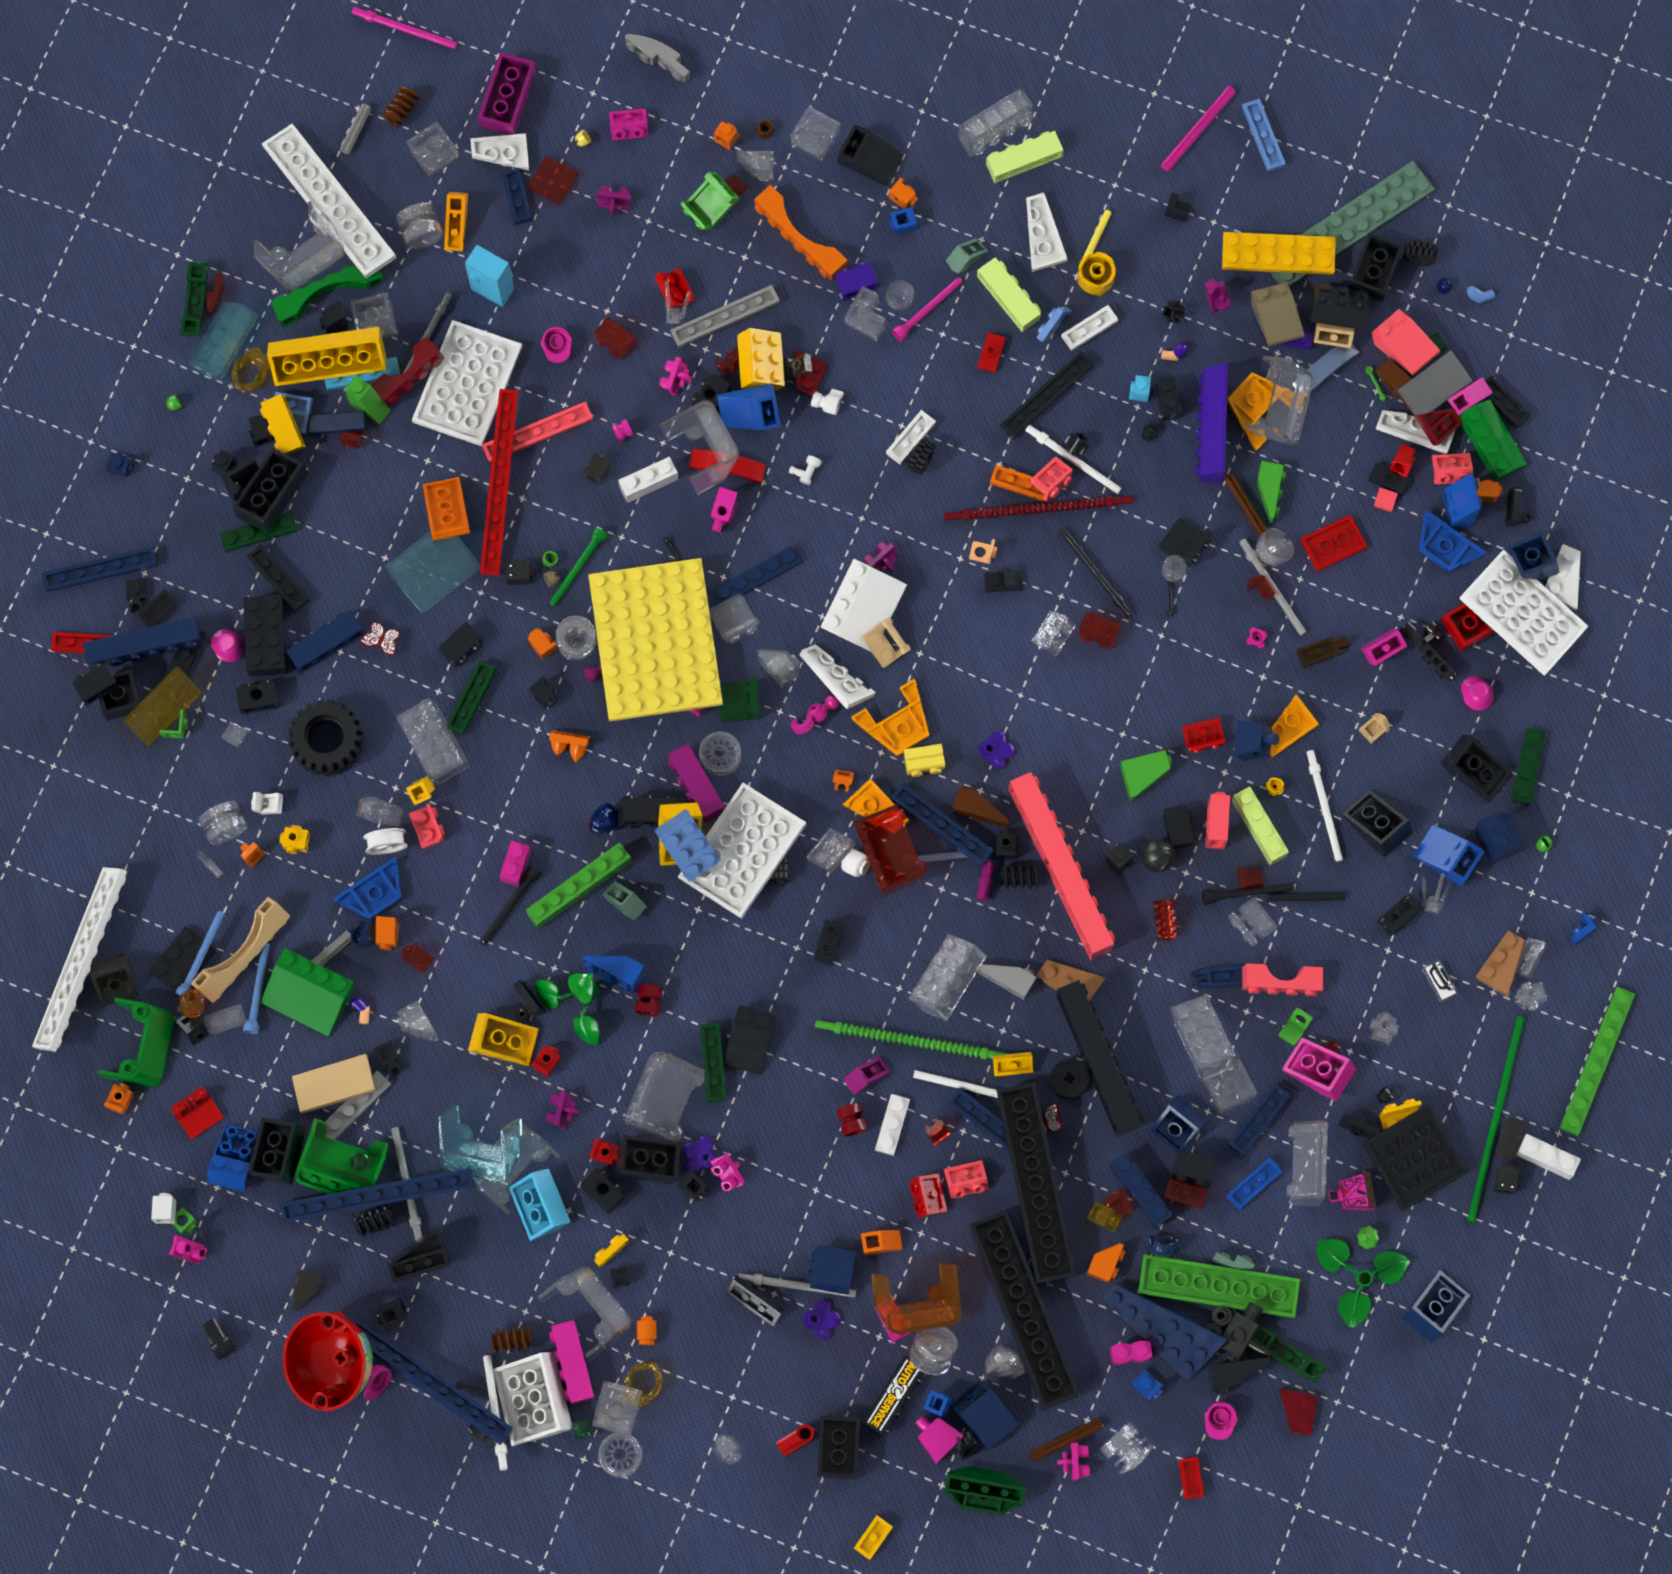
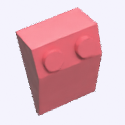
M1400 309L1372 332L1374 345L1413 376L1440 353L1439 348Z

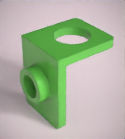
M184 709L180 710L179 731L160 730L162 737L184 738L185 730H188V719H186Z
M1296 1008L1278 1036L1295 1046L1313 1018L1301 1009ZM1296 1015L1303 1016L1306 1022H1300Z
M182 1207L176 1213L175 1224L172 1225L186 1236L187 1234L190 1235L197 1228L196 1225L199 1222ZM181 1215L188 1217V1222L184 1226H179L177 1223V1219Z

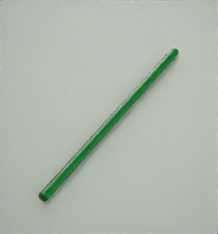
M1517 1016L1467 1219L1471 1223H1475L1525 1019L1522 1016Z

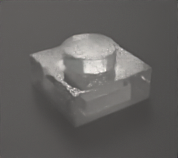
M230 722L221 738L239 748L248 731Z

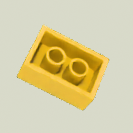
M748 328L738 334L741 388L747 389L772 383L775 392L784 387L781 333Z

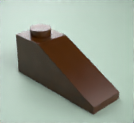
M969 786L958 788L952 813L1008 828L1009 820L982 795L974 791V788Z

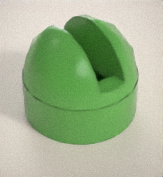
M176 394L167 399L168 409L175 411L182 408V404Z
M553 551L545 552L542 558V562L546 567H553L558 561V556Z
M1548 836L1540 837L1536 842L1537 849L1541 852L1549 851L1552 847V840ZM1542 839H1544V840L1546 841V843L1549 845V847H1547V846L1545 845V843L1542 841Z

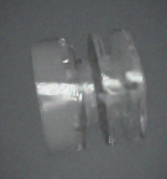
M417 203L408 206L397 214L396 221L400 231L403 232L402 236L408 249L425 248L436 243L443 236L440 224L435 220L436 214L432 204Z
M581 616L565 618L556 630L557 647L560 653L567 659L579 661L588 658L594 652L596 646V632L593 624L587 618ZM577 637H579L580 642H576L574 644L572 638L576 639Z
M1131 1421L1100 1448L1101 1452L1108 1459L1115 1455L1119 1457L1114 1464L1115 1467L1122 1462L1125 1464L1119 1471L1122 1475L1136 1468L1147 1458L1150 1450L1153 1448L1151 1444H1148L1144 1449L1141 1447L1147 1440L1145 1437L1139 1441L1134 1439L1139 1430Z

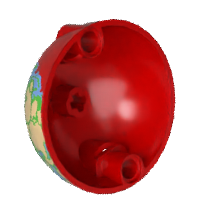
M341 1311L319 1312L305 1316L289 1332L283 1350L284 1374L292 1392L307 1406L321 1411L336 1410L355 1400L369 1382L373 1367L370 1343L361 1328L346 1318Z

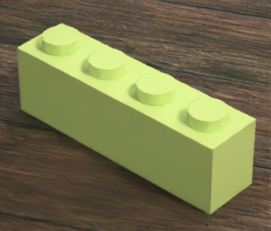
M1047 131L1035 139L1029 138L1017 146L1011 145L1002 152L996 151L991 153L986 158V165L994 183L1063 157V148L1056 132Z
M995 257L978 269L977 277L1023 333L1040 320L1041 310L1036 303L1033 304L1030 301L1027 291L1025 289L1021 290L1017 279L1013 275H1009L1005 264L1002 261L999 262Z
M1249 786L1233 795L1232 803L1269 865L1271 866L1286 858L1289 851L1251 787Z

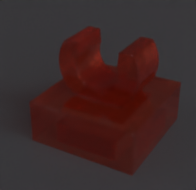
M933 1119L934 1125L930 1128L927 1125L924 1126L926 1134L935 1146L950 1135L945 1123L941 1119L939 1121Z

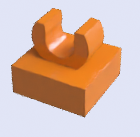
M835 770L833 776L835 790L838 791L839 785L844 784L846 787L845 792H848L853 782L854 772Z
M244 842L240 847L243 851L240 856L251 868L265 855L254 842L250 846Z

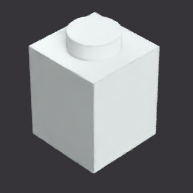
M160 1193L159 1196H153L151 1219L155 1224H175L177 1201L171 1194Z

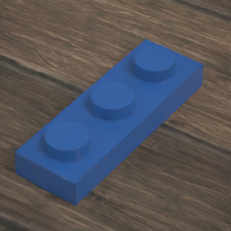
M1269 1157L1226 1195V1198L1239 1211L1283 1171Z

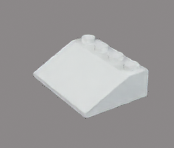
M853 559L821 628L870 651L861 636L886 618L892 617L907 584Z
M541 1352L493 1369L505 1422L513 1427V1432L509 1435L511 1446L573 1429L554 1352Z

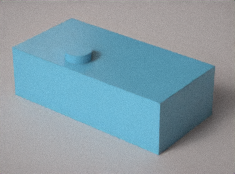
M476 245L465 262L471 290L503 307L514 291L509 263Z

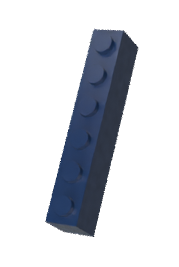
M195 617L83 642L87 665L92 669L97 664L105 663L107 666H118L125 661L135 662L147 656L157 657L160 653L164 652L175 653L181 648H195L202 644L198 621Z

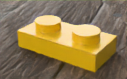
M1025 1052L993 1056L994 1076L1033 1073L1032 1053Z
M624 1234L621 1236L616 1235L609 1242L611 1245L606 1250L602 1248L596 1253L594 1261L599 1268L604 1266L629 1243V1239Z
M876 1515L854 1549L871 1560L893 1526Z

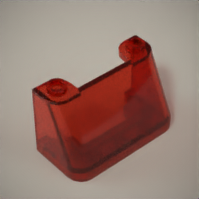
M897 804L854 821L883 897L926 877L925 873L928 872L924 861H919L903 820L907 818L903 808L899 809Z

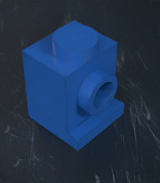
M912 207L890 213L891 220H888L889 228L891 231L894 230L896 235L917 230V221Z
M931 1390L923 1409L941 1417L947 1416L954 1398L943 1392Z

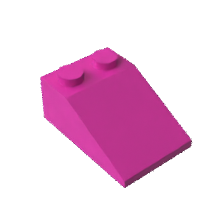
M1301 1038L1282 1070L1319 1094L1337 1102L1356 1068L1350 1059Z

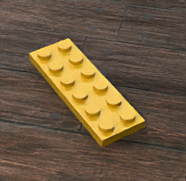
M1223 232L1222 270L1334 275L1335 237Z

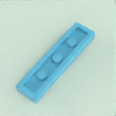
M397 357L387 359L386 370L325 379L326 389L330 391L346 388L355 376H358L366 383H371L377 380L383 373L390 376L400 375Z

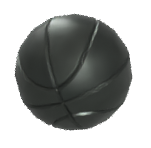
M1153 839L1147 842L1142 849V863L1152 872H1164L1174 863L1175 851L1172 845L1163 839Z

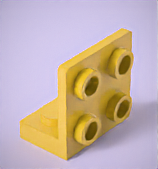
M1415 1099L1404 1101V1104L1397 1106L1396 1103L1385 1106V1109L1378 1116L1382 1130L1418 1110L1422 1105L1421 1100L1415 1101Z

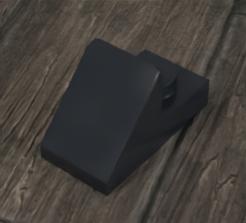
M1004 567L1003 571L984 572L985 593L1023 591L1022 571Z

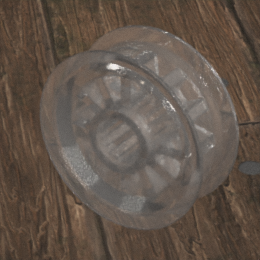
M723 731L707 735L699 747L700 762L703 768L710 774L724 776L732 773L737 769L741 761V747L738 740L733 735ZM718 750H723L725 755L717 757L715 753Z
M617 1432L607 1436L600 1444L598 1450V1459L604 1471L618 1478L628 1477L635 1473L640 1467L643 1458L639 1442L632 1435L624 1432ZM619 1440L623 1441L622 1446H620ZM616 1441L617 1447H615L612 1443ZM618 1450L626 1452L623 1460L615 1458V1453ZM627 1460H631L633 1463L630 1465ZM616 1462L615 1467L612 1468L611 1465ZM623 1463H626L628 1467L624 1469ZM619 1464H621V1470L617 1469Z

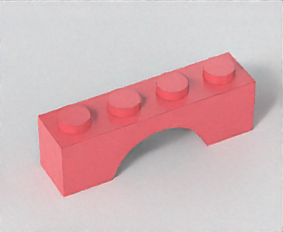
M1247 963L1242 967V990H1248V993L1251 994L1267 991V994L1271 995L1286 992V995L1290 996L1298 995V993H1305V996H1317L1318 993L1323 991V967L1304 966L1298 971L1294 979L1284 981L1275 978L1269 972L1266 964Z

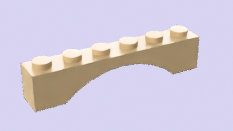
M267 897L255 911L251 931L239 950L224 962L203 969L191 982V985L206 999L214 1003L221 997L224 990L235 981V978L241 971L247 968L249 962L261 952L266 943L273 939L274 934L286 924L291 916L277 902Z

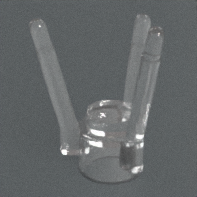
M665 281L666 323L681 324V319H685V312L691 292L687 291L682 311L679 312V309L671 308L669 283Z
M1441 873L1435 896H1429V899H1427L1426 878L1422 877L1423 900L1421 906L1425 907V912L1439 914L1443 908L1444 901L1453 883L1450 880L1448 881L1442 897L1439 898L1445 876L1444 873Z

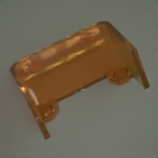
M939 1263L941 1283L933 1284L929 1288L928 1301L899 1306L894 1305V1298L890 1294L889 1276L872 1274L875 1307L887 1329L894 1334H904L958 1324L961 1320V1305L957 1265Z

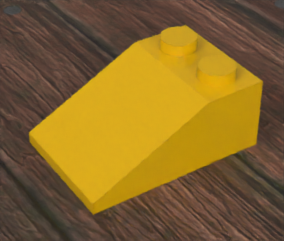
M698 803L660 805L659 827L687 809L701 830L703 815ZM659 839L660 865H677Z
M478 1013L468 1051L529 1066L538 1028L488 1013Z

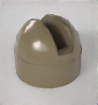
M548 571L544 573L548 587L554 586L559 582L560 578L556 577L558 575L557 572Z

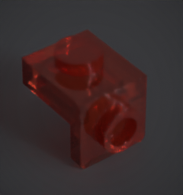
M341 431L340 441L342 446L350 449H361L364 431Z

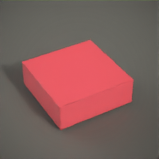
M1379 488L1374 507L1392 512L1398 493Z

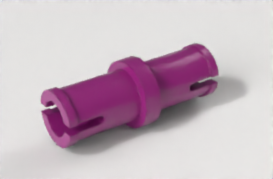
M986 861L983 865L981 877L978 879L977 900L988 901L990 886L994 882L992 877L996 866L995 863Z

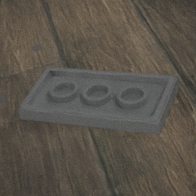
M1450 350L1397 391L1416 416L1432 412L1473 380L1452 350Z

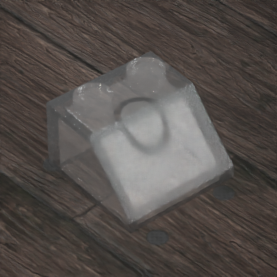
M759 649L757 651V662L782 689L800 675V666L798 664L800 661L793 653L790 655L787 651Z
M418 1001L397 1012L399 1018L396 1020L404 1033L408 1031L410 1036L436 1043L440 1041Z
M604 1381L592 1426L631 1436L636 1423L642 1391Z

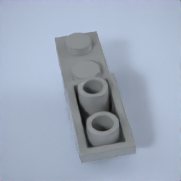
M627 34L625 36L626 47L631 52L635 51L639 54L640 59L644 63H650L654 66L658 62L663 69H668L672 72V76L676 80H681L685 84L689 81L690 71L680 64L681 55L674 49L645 36Z

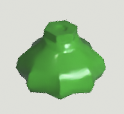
M1370 1225L1361 1227L1357 1235L1358 1244L1366 1250L1376 1248L1377 1242L1380 1240L1378 1230L1373 1229Z

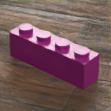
M689 744L669 753L667 764L672 772L676 771L678 775L676 777L677 782L681 788L685 787L687 791L685 795L689 803H698L704 822L707 823L720 816L725 809L724 805Z

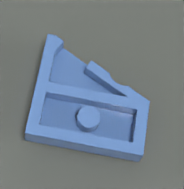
M1068 307L1054 308L1048 316L1050 318L1046 324H1042L1039 328L1037 339L1041 342H1047L1061 325L1066 314L1069 316L1072 310Z
M275 392V396L279 394L285 395L299 431L307 434L313 398Z

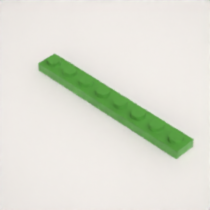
M1616 987L1559 1129L1576 1136L1579 1135L1634 999V993Z

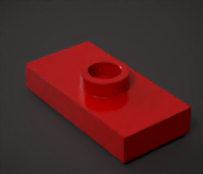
M988 332L978 362V369L992 373L996 372L1006 337Z
M1198 1457L1179 1459L1184 1500L1205 1497Z

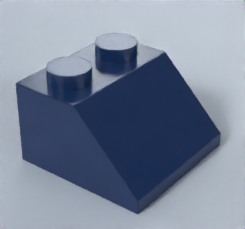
M1543 532L1507 546L1522 578L1543 580L1560 573L1558 562Z
M1178 1095L1168 1105L1150 1131L1176 1152L1178 1150L1184 1151L1209 1119Z

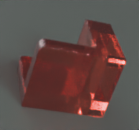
M1246 866L1238 868L1237 876L1240 889L1264 886L1265 882L1262 879L1260 868L1246 869Z
M1122 1189L1104 1200L1116 1221L1134 1210Z

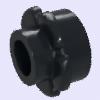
M1153 424L1144 425L1142 439L1147 440V442L1155 437L1156 428H1153Z
M1387 1086L1382 1088L1376 1095L1379 1103H1389L1394 1097L1392 1094L1394 1090L1389 1089Z

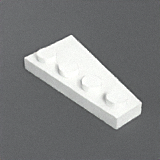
M1382 410L1376 426V430L1447 454L1455 433L1454 430L1440 444L1433 446L1414 416L1407 415V413Z
M816 644L801 651L800 656L846 709L874 697L876 693L874 690L865 688L860 679H854L850 676L845 667L835 664L834 659Z

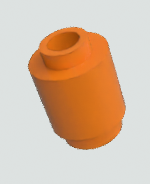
M643 1316L641 1320L637 1321V1340H639V1345H655L657 1327L656 1320H652L651 1316Z

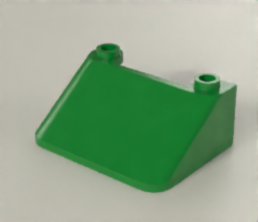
M314 1118L295 1171V1180L301 1185L327 1194L375 1185L386 1158L388 1143L374 1141L370 1144L367 1151L325 1137L327 1125L323 1121Z

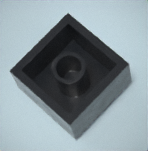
M130 669L112 674L119 687L99 698L105 719L108 721L144 711L133 671Z
M1178 1150L1170 1179H1173L1176 1184L1186 1185V1183L1194 1184V1188L1205 1190V1187L1209 1188L1212 1183L1217 1159Z

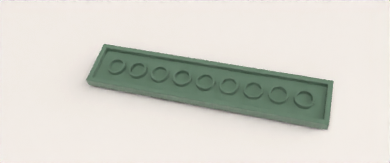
M1411 161L1301 235L1335 237L1336 257L1367 237L1369 232L1373 233L1432 194L1435 188L1414 161ZM1270 272L1278 284L1287 282L1289 288L1309 275L1308 273Z

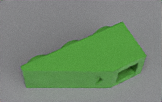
M1261 461L1257 487L1268 521L1272 524L1273 519L1278 518L1280 507H1276L1277 500L1281 501L1283 490L1279 488L1280 483L1285 481L1286 472L1283 471L1284 465Z

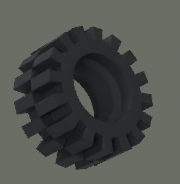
M1408 240L1405 242L1403 260H1406L1408 263L1411 262L1413 265L1417 264V266H1432V264L1436 263L1438 247L1432 242H1427V240Z
M922 438L915 451H913L907 469L922 475L932 459L936 445Z

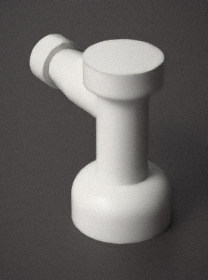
M809 455L806 459L808 464L806 471L793 466L789 469V473L801 477L799 481L807 485L811 483L810 478L814 469L818 468L822 462L820 459Z

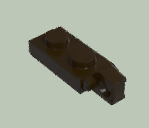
M1329 637L1296 650L1302 668H1306L1339 656L1343 653L1342 649L1349 647L1350 642L1348 637L1340 640L1337 637Z

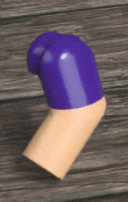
M1182 342L1172 351L1162 350L1161 359L1179 361L1186 355L1188 351L1187 345Z
M361 997L353 998L350 1004L352 1008L360 1012L359 1024H369L370 1006Z

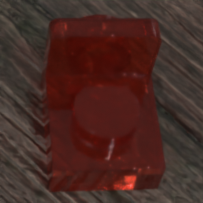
M735 174L725 182L738 197L747 189V185Z
M735 346L733 351L730 350L725 358L726 361L719 357L714 359L716 368L722 373H733L739 364L738 347Z
M1256 575L1248 580L1246 586L1248 592L1258 586L1257 591L1261 598H1265L1267 602L1274 599L1275 592L1264 575L1260 577Z
M410 944L403 949V956L400 960L407 962L419 972L424 973L435 957L417 944Z

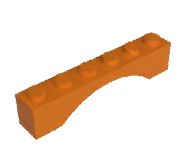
M771 185L754 199L755 210L760 215L767 217L768 223L773 228L777 227L781 231V236L787 241L790 240L795 250L799 253L802 252L806 256V260L812 266L815 265L824 278L828 277L833 281L839 271L848 267V260L835 247L816 244L806 239L794 228L786 214L783 196Z

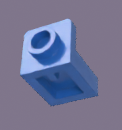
M1583 913L1579 918L1583 925H1580L1573 931L1574 934L1571 940L1575 945L1593 933L1597 928L1595 920L1590 915L1587 916L1586 913Z
M1146 1370L1131 1384L1148 1401L1151 1398L1155 1400L1163 1392L1160 1389L1163 1384L1159 1383Z

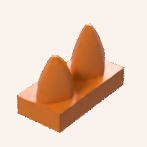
M552 730L549 740H551V746L556 755H560L569 743L571 756L574 762H578L589 745L590 736Z

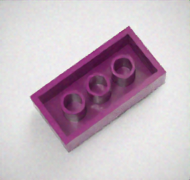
M500 52L478 115L479 127L506 135L516 134L537 72L535 62Z

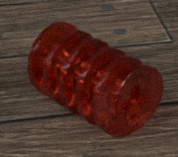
M1168 899L1153 901V904L1156 905L1153 911L1157 913L1154 915V919L1158 920L1155 923V927L1159 928L1156 930V934L1159 935L1157 941L1174 940L1177 936L1181 935L1180 932H1175V929L1179 928L1180 925L1174 924L1175 921L1179 920V917L1173 916L1178 910L1172 909L1173 906L1177 905V902Z

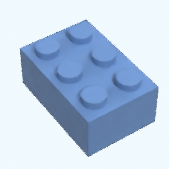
M687 809L654 830L689 882L721 861Z

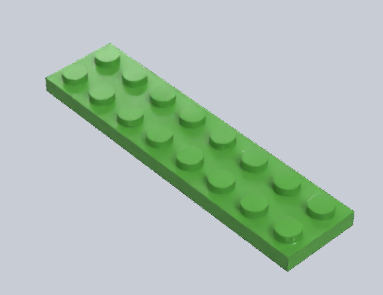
M1144 1254L1138 1294L1216 1307L1225 1306L1229 1309L1242 1311L1247 1309L1246 1307L1251 1301L1264 1309L1261 1314L1295 1319L1300 1279Z

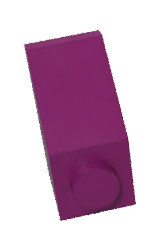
M877 1057L856 1067L843 1080L852 1093L856 1095L881 1080L890 1071L881 1058Z

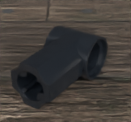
M216 1318L205 1322L201 1326L218 1360L236 1351L228 1335L226 1336Z

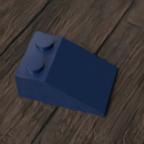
M1439 1270L1410 1305L1402 1319L1433 1343L1443 1334L1470 1297V1294Z

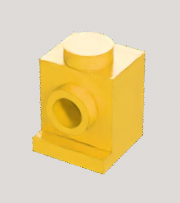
M426 776L411 783L406 790L415 806L432 797L430 793L435 790V787L429 776Z

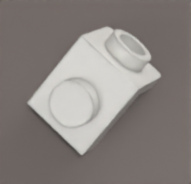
M253 792V799L251 801L252 811L262 815L282 813V794Z

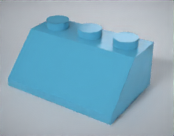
M549 1169L532 1172L509 1187L530 1241L555 1232L571 1223Z

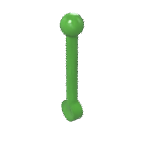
M1367 366L1365 372L1370 375L1377 388L1380 400L1385 401L1387 396L1382 392L1373 374V368Z

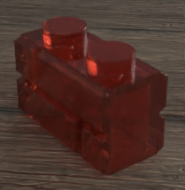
M607 317L594 331L595 342L601 347L606 346L610 350L609 353L616 359L620 357L622 360H625L638 344L637 338L610 317Z
M1086 611L1078 636L1084 642L1091 643L1093 641L1099 643L1098 645L1101 648L1109 649L1111 647L1114 649L1122 624Z
M1169 1178L1163 1198L1201 1210L1207 1189Z

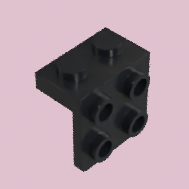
M1179 518L1161 541L1159 548L1187 568H1190L1193 563L1196 564L1200 559V553L1203 548L1207 549L1211 544L1212 532L1208 529L1201 532L1182 518Z

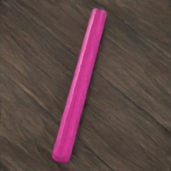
M1228 86L1164 160L1161 167L1168 172L1235 95V90L1231 86Z

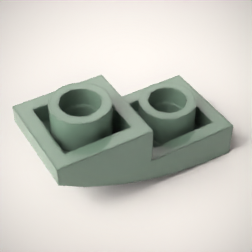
M1216 1252L1212 1259V1262L1220 1266L1252 1271L1255 1266L1252 1263L1253 1260L1245 1255H1238L1235 1261H1232L1230 1255L1224 1252Z

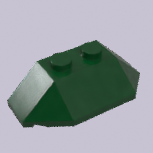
M972 1466L947 1472L944 1492L960 1508L1002 1515L1016 1507L1023 1506L1026 1485L1009 1473Z

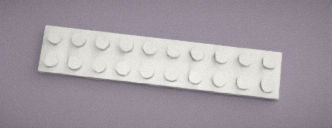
M293 124L262 143L266 152L365 278H368L396 259V255Z
M102 868L32 1047L56 1052L60 1047L62 1035L69 1025L68 1020L71 1013L75 1010L77 997L83 990V982L90 972V964L97 954V947L104 936L105 926L111 919V911L118 901V894L120 888L125 883L127 871L119 868Z

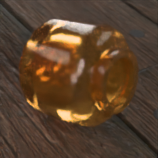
M189 989L181 994L179 998L181 1013L188 1018H196L203 1014L205 998L199 990Z

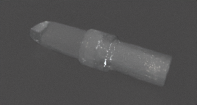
M198 849L197 857L208 870L220 879L224 873L215 865L211 858H208Z

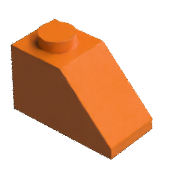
M376 916V945L381 950L386 951L397 948L399 924L396 918Z

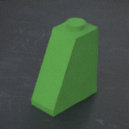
M355 376L345 389L349 404L358 411H364L366 416L379 426L391 412L372 386L358 376Z
M1165 750L1121 761L1120 769L1130 802L1136 800L1169 773L1170 766L1173 765L1170 755H1167Z

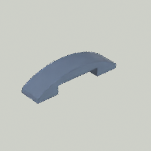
M1353 344L1351 348L1335 346L1308 368L1291 386L1298 394L1306 398L1318 388V385L1341 366L1350 362L1360 352Z

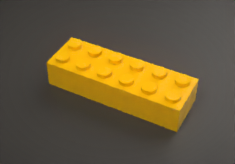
M380 327L268 343L267 356L275 386L386 370L387 357Z

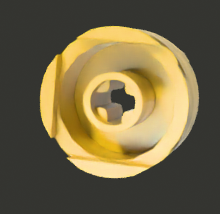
M1102 252L1088 254L1082 258L1078 268L1077 279L1079 286L1085 292L1101 296L1111 289L1116 274L1112 258Z

